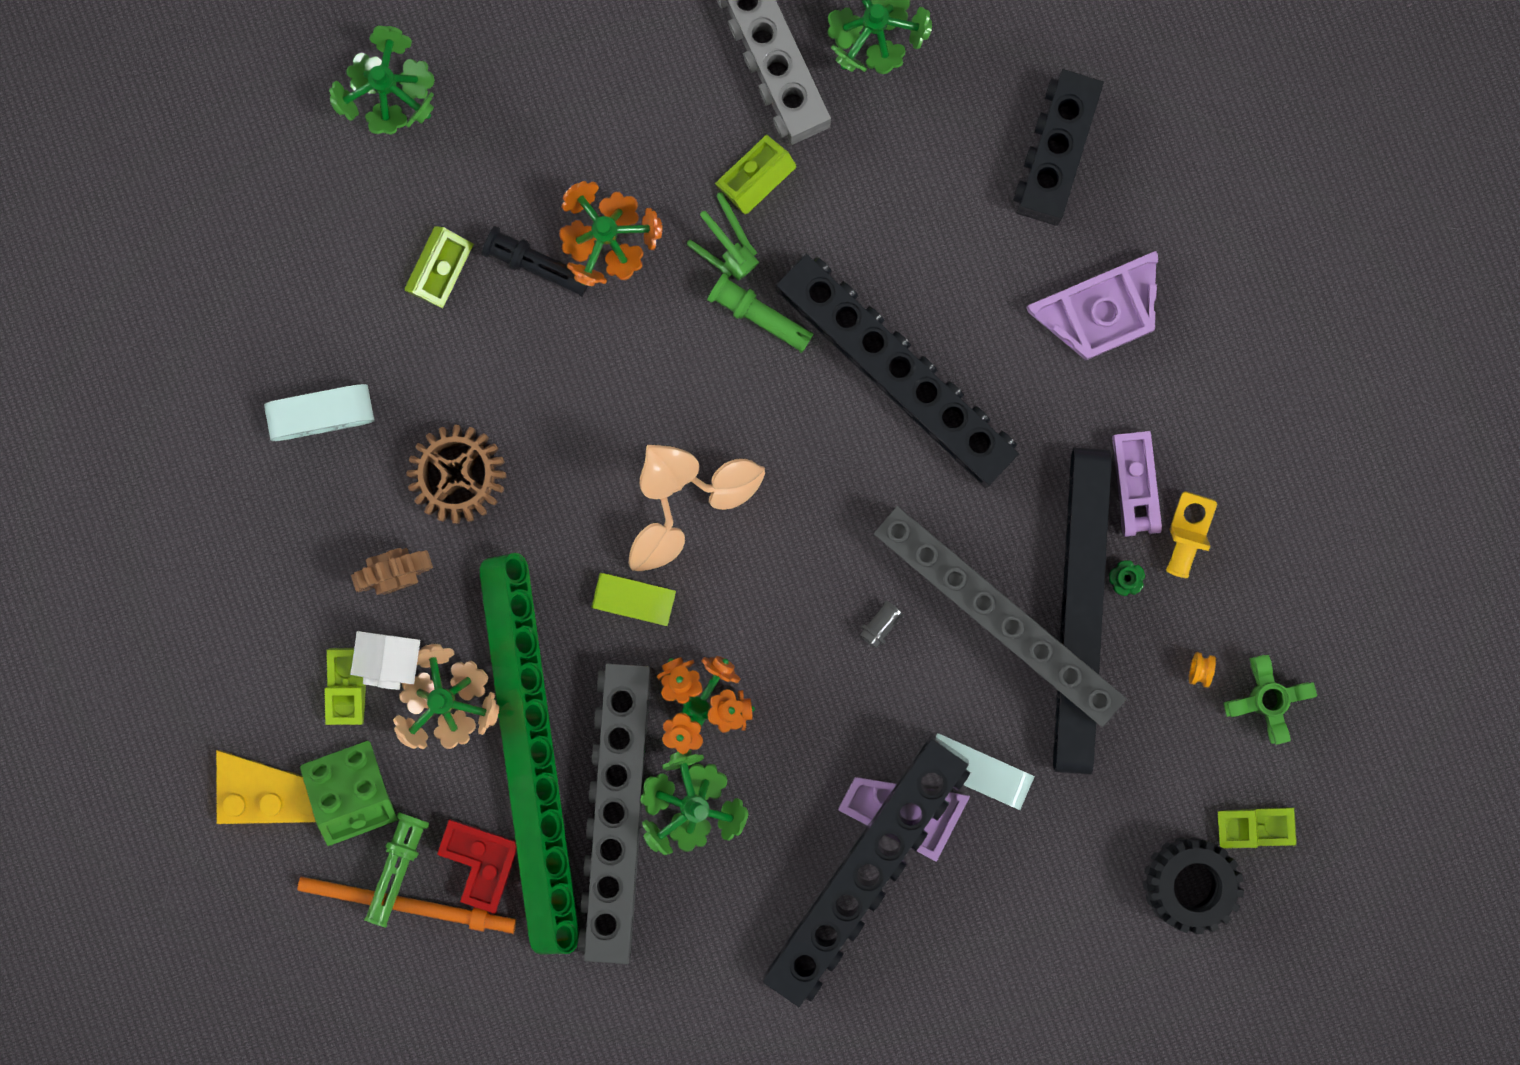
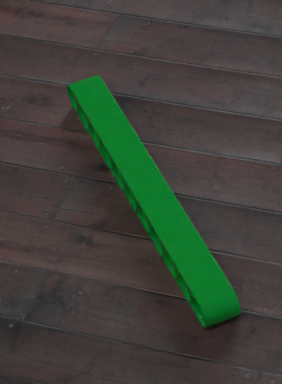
M509 553L485 559L480 566V581L496 699L499 705V722L529 942L533 951L539 955L570 954L577 947L579 932L527 561L519 553Z

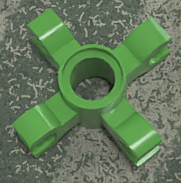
M1269 655L1249 658L1257 686L1252 689L1249 697L1223 702L1226 717H1235L1255 711L1265 716L1271 744L1275 743L1277 745L1290 742V735L1283 714L1288 710L1291 702L1317 697L1314 682L1301 683L1285 688L1274 681ZM1269 689L1273 690L1277 695V704L1271 710L1265 708L1262 702L1263 694Z

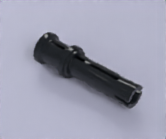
M497 226L491 229L484 243L482 256L487 258L491 255L508 263L509 268L514 271L523 268L583 297L588 286L574 279L575 274L567 268L566 264L531 249V244L525 239L518 241L501 233L500 228ZM499 245L510 249L511 252L508 251V250H506V249H504V248L499 247ZM542 265L568 276V279L542 267Z

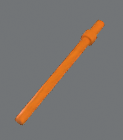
M302 876L299 879L297 888L301 892L366 905L371 904L375 893L372 890ZM385 893L381 905L384 904L387 893ZM397 896L392 909L469 925V929L482 932L486 928L514 934L517 919L489 914L488 911L476 907L473 910H467Z

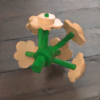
M430 644L422 647L418 653L417 665L423 668L430 667L433 680H430L428 673H419L418 676H415L414 684L402 683L404 690L400 693L399 698L403 703H407V709L413 714L421 713L424 708H427V710L416 722L411 718L405 719L400 715L393 719L396 725L394 730L400 742L413 749L417 747L425 749L427 747L426 740L428 735L421 727L434 713L441 714L438 718L439 726L435 728L434 735L437 739H441V744L446 749H452L458 743L466 744L470 740L469 734L475 730L476 723L474 719L467 717L465 712L480 715L478 733L483 735L489 725L494 726L499 717V705L496 704L494 699L495 693L490 692L485 697L482 708L455 701L454 695L459 693L460 697L464 700H471L475 696L481 697L484 695V685L488 682L486 672L482 669H477V665L473 661H468L465 664L456 662L451 667V673L454 676L450 681L452 688H442L438 664L448 662L449 658L454 655V650L451 648L443 649L440 644ZM452 709L458 710L454 714L450 713Z

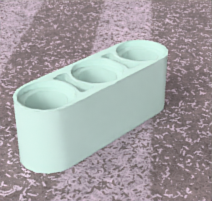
M366 384L325 390L270 401L264 404L271 441L289 440L374 422L369 389Z
M937 733L936 737L969 760V766L966 769L971 773L964 786L1018 810L1021 809L1035 776Z

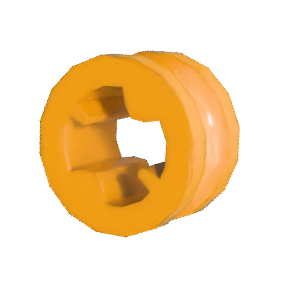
M1196 652L1194 654L1189 671V684L1195 685L1197 682H1201L1203 687H1210L1216 666L1215 656L1209 655L1208 658H1204L1202 653Z

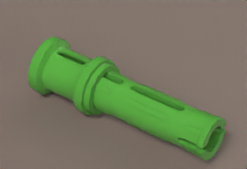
M726 273L721 275L707 301L711 303L716 301L734 312L733 317L736 319H743L745 317L799 350L800 353L804 351L814 335L813 332H809L757 300V295L752 289L746 291L728 279L729 275Z
M399 812L396 817L399 822L391 842H387L385 847L389 855L367 916L364 918V921L385 928L387 927L389 916L400 891L410 860L414 861L419 854L416 848L423 829H428L430 824ZM411 827V830H410L409 836H408V838H407V841H406V843L404 844V841H405L406 835H407V833H408V830H409V828ZM398 857H401L397 868H395ZM392 874H394L384 904L381 905Z

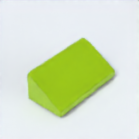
M766 134L715 184L742 213L748 214L796 168V164L789 152Z
M434 227L404 290L443 309L474 244L444 227Z

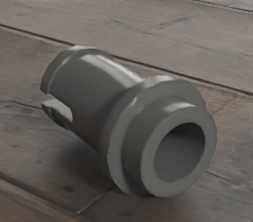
M885 601L869 624L861 626L863 631L859 636L876 649L880 644L884 645L886 643L884 638L904 614L892 603Z

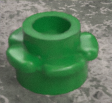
M1124 560L1119 562L1116 568L1111 569L1109 582L1117 594L1121 596H1127L1128 594L1136 595L1144 587L1143 579H1145V572L1140 565H1134L1132 561ZM1125 575H1129L1131 577V580L1129 582H1126L1124 580Z

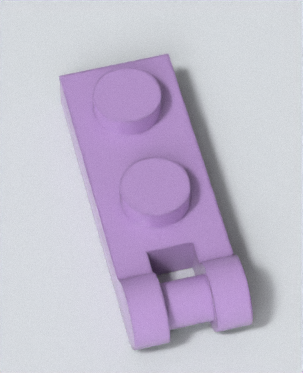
M1151 431L1113 435L1123 536H1135L1136 532L1148 531L1149 534L1161 533L1162 524ZM1146 506V516L1135 517L1134 507Z

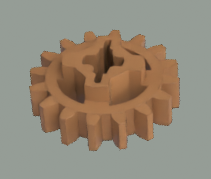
M398 548L366 559L367 567L354 572L351 578L356 592L369 591L375 588L377 595H385L417 584L416 576L429 571L433 566L427 550L409 554L407 548Z

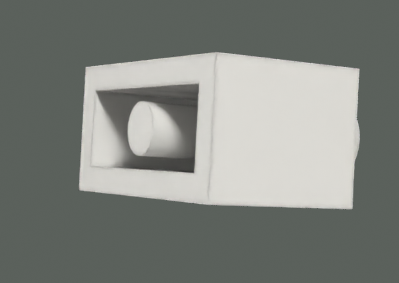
M357 631L351 675L363 677V684L380 688L400 690V683L414 684L420 640Z

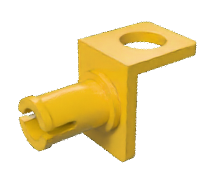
M1187 491L1182 492L1169 528L1173 540L1176 541V545L1169 565L1166 568L1168 573L1177 577L1188 578L1197 549L1209 551L1211 545L1206 535L1217 507L1215 500ZM1193 503H1198L1205 509L1204 518L1197 523H1191L1184 517L1185 508Z

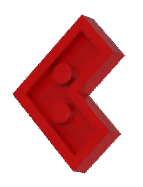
M449 819L437 855L472 867L460 902L494 914L497 912L517 853L516 840Z

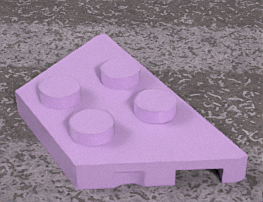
M1154 251L1032 303L1026 307L1027 311L1085 360L1152 333L1155 330L1154 301L1157 291L1155 279L1158 254Z

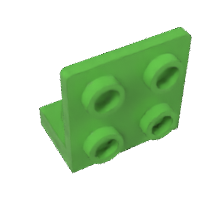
M369 741L300 766L316 824L327 846L398 821Z

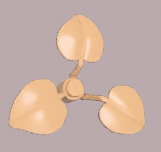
M647 445L645 463L640 475V489L646 497L661 500L665 524L664 526L659 523L649 524L637 535L629 554L628 563L631 570L645 571L664 566L673 561L683 549L685 535L681 529L672 528L673 519L667 497L674 492L680 491L685 484L692 482L703 491L711 492L709 503L713 508L721 510L732 509L746 502L758 490L765 475V468L748 459L731 460L716 470L712 477V484H706L696 477L699 471V463L693 454L671 446Z

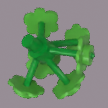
M862 0L866 10L861 18L853 15L850 8L830 12L828 16L830 24L828 35L830 38L835 39L837 46H831V49L838 55L835 61L841 65V69H847L851 72H854L856 68L864 72L867 70L864 64L854 57L871 33L877 34L879 45H872L867 49L868 59L866 60V65L868 68H875L879 74H887L893 68L902 66V57H904L906 50L901 44L893 45L892 41H886L885 29L893 30L896 27L909 29L911 31L909 42L913 44L914 49L921 47L923 40L929 38L932 30L930 12L924 7L918 8L917 14L913 16L911 22L907 21L908 13L906 10L910 6V0ZM851 44H854L848 53L842 50L847 49L851 46Z
M376 26L369 40L376 44V48L379 51L383 52L382 61L377 56L370 58L365 53L356 54L353 58V65L348 66L346 69L347 76L351 78L350 87L353 92L350 93L348 90H345L338 81L332 83V88L329 89L331 94L330 103L339 115L345 114L346 118L352 121L359 115L358 108L353 100L367 92L370 94L377 92L380 103L373 107V112H368L365 115V119L369 123L368 128L371 133L391 135L397 132V128H402L405 125L409 128L415 120L422 124L425 119L431 118V111L434 106L430 104V101L434 94L431 92L427 96V89L434 85L435 80L433 74L428 71V64L425 61L417 62L414 59H408L404 62L403 73L393 74L391 69L388 68L391 53H404L405 48L411 47L412 40L408 36L402 35V31L396 27ZM396 82L403 85L402 90L396 86ZM394 93L415 110L408 122L400 106L393 105L390 107L388 105L387 94ZM417 97L424 100L419 104L414 99Z
M691 750L686 754H681L677 751V753L670 755L671 761L662 765V768L667 771L680 768L687 796L683 799L672 796L675 791V785L668 780L666 774L660 773L657 778L651 776L646 779L640 801L646 805L645 810L648 814L656 815L660 809H666L669 803L680 807L681 813L675 814L671 823L662 830H659L652 821L644 820L642 822L644 829L647 831L644 834V839L653 851H660L663 855L673 853L667 838L668 834L672 840L678 841L679 848L685 852L692 851L695 845L697 847L705 846L707 842L706 836L711 830V824L706 820L707 816L719 819L718 827L722 829L721 836L724 840L729 841L734 835L739 836L742 833L748 818V810L746 807H743L741 799L736 798L733 802L726 801L722 806L721 812L709 809L706 800L709 797L718 799L722 793L721 789L726 787L728 779L725 774L717 772V767L714 764H707L705 767L701 764H694L703 760V755H692Z

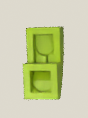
M600 573L591 608L668 626L676 591Z
M354 648L327 649L325 725H362L364 723L366 685L363 684V677L351 675Z
M1295 807L1218 811L1219 842L1222 848L1297 845Z

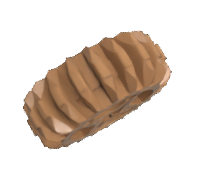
M454 425L452 436H449V432L445 427H440L439 434L441 439L438 441L433 434L428 433L426 438L431 445L428 448L420 443L415 446L418 451L423 453L421 459L415 456H410L409 462L418 465V470L407 471L408 477L418 478V482L408 486L409 491H422L415 498V503L421 505L429 501L424 511L428 515H432L439 508L437 519L442 522L447 519L449 512H451V520L454 524L460 523L461 512H464L468 522L474 521L472 510L475 508L482 516H485L487 510L482 503L485 500L494 506L498 503L494 497L490 496L492 490L503 493L504 487L495 484V479H504L507 475L504 471H495V467L505 463L503 457L491 458L498 451V446L491 444L484 448L489 439L484 433L474 441L476 430L472 427L466 430L464 437H462V428L459 425ZM461 445L470 447L466 453H462L454 460H447L439 455L441 451L451 446ZM478 455L481 456L485 466V480L482 486L472 477V468L476 463L474 460ZM431 463L441 472V481L437 486L439 489L435 494L430 487L428 477ZM443 464L451 468L455 467L456 469H459V465H462L461 473L471 484L468 485L456 479L455 483L452 484L453 476ZM461 488L467 489L475 495L470 500L459 504L444 502L448 495L451 496L456 490Z

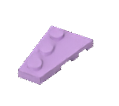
M854 777L838 810L868 826L897 783ZM952 792L948 794L945 798L949 802L947 809L938 821L933 818L929 821L924 829L928 832V835L917 852L937 862L970 798L969 795ZM909 803L901 808L900 813L904 819L912 821L919 818L922 811L916 804ZM886 834V836L900 842L897 836Z

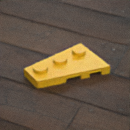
M216 750L217 824L316 822L302 775L283 771L254 760H248L223 750Z

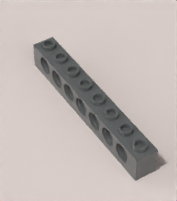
M896 506L875 531L874 535L1102 728L1127 700L1123 694L900 507Z
M606 663L605 671L599 670L597 692L603 693V707H596L595 729H601L600 744H593L592 766H598L597 781H591L589 791V803H595V817H588L586 839L593 840L592 855L586 854L584 861V877H590L589 892L583 891L581 901V914H587L586 929H580L578 951H585L584 961L629 964L631 960L642 810L640 798L643 794L651 666ZM618 691L628 692L633 699L632 707L627 712H620L613 706V697ZM615 728H624L628 731L630 742L626 748L619 749L612 745L610 734ZM612 765H621L626 769L627 780L624 784L614 785L609 781L607 772ZM609 802H618L623 806L625 815L621 821L613 822L606 817L605 807ZM607 839L617 840L622 847L621 856L614 859L606 857L602 851L603 842ZM605 876L614 877L619 883V892L615 895L604 894L599 887L601 878ZM605 913L612 915L617 923L616 929L612 932L600 930L597 926V917Z

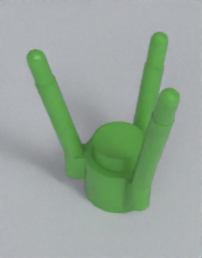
M719 192L717 193V198L741 245L739 243L733 245L706 211H702L700 216L728 250L722 255L726 262H722L692 240L687 241V246L717 267L722 273L729 275L728 278L733 275L739 281L759 264V261L754 257L757 251L749 243L725 196Z

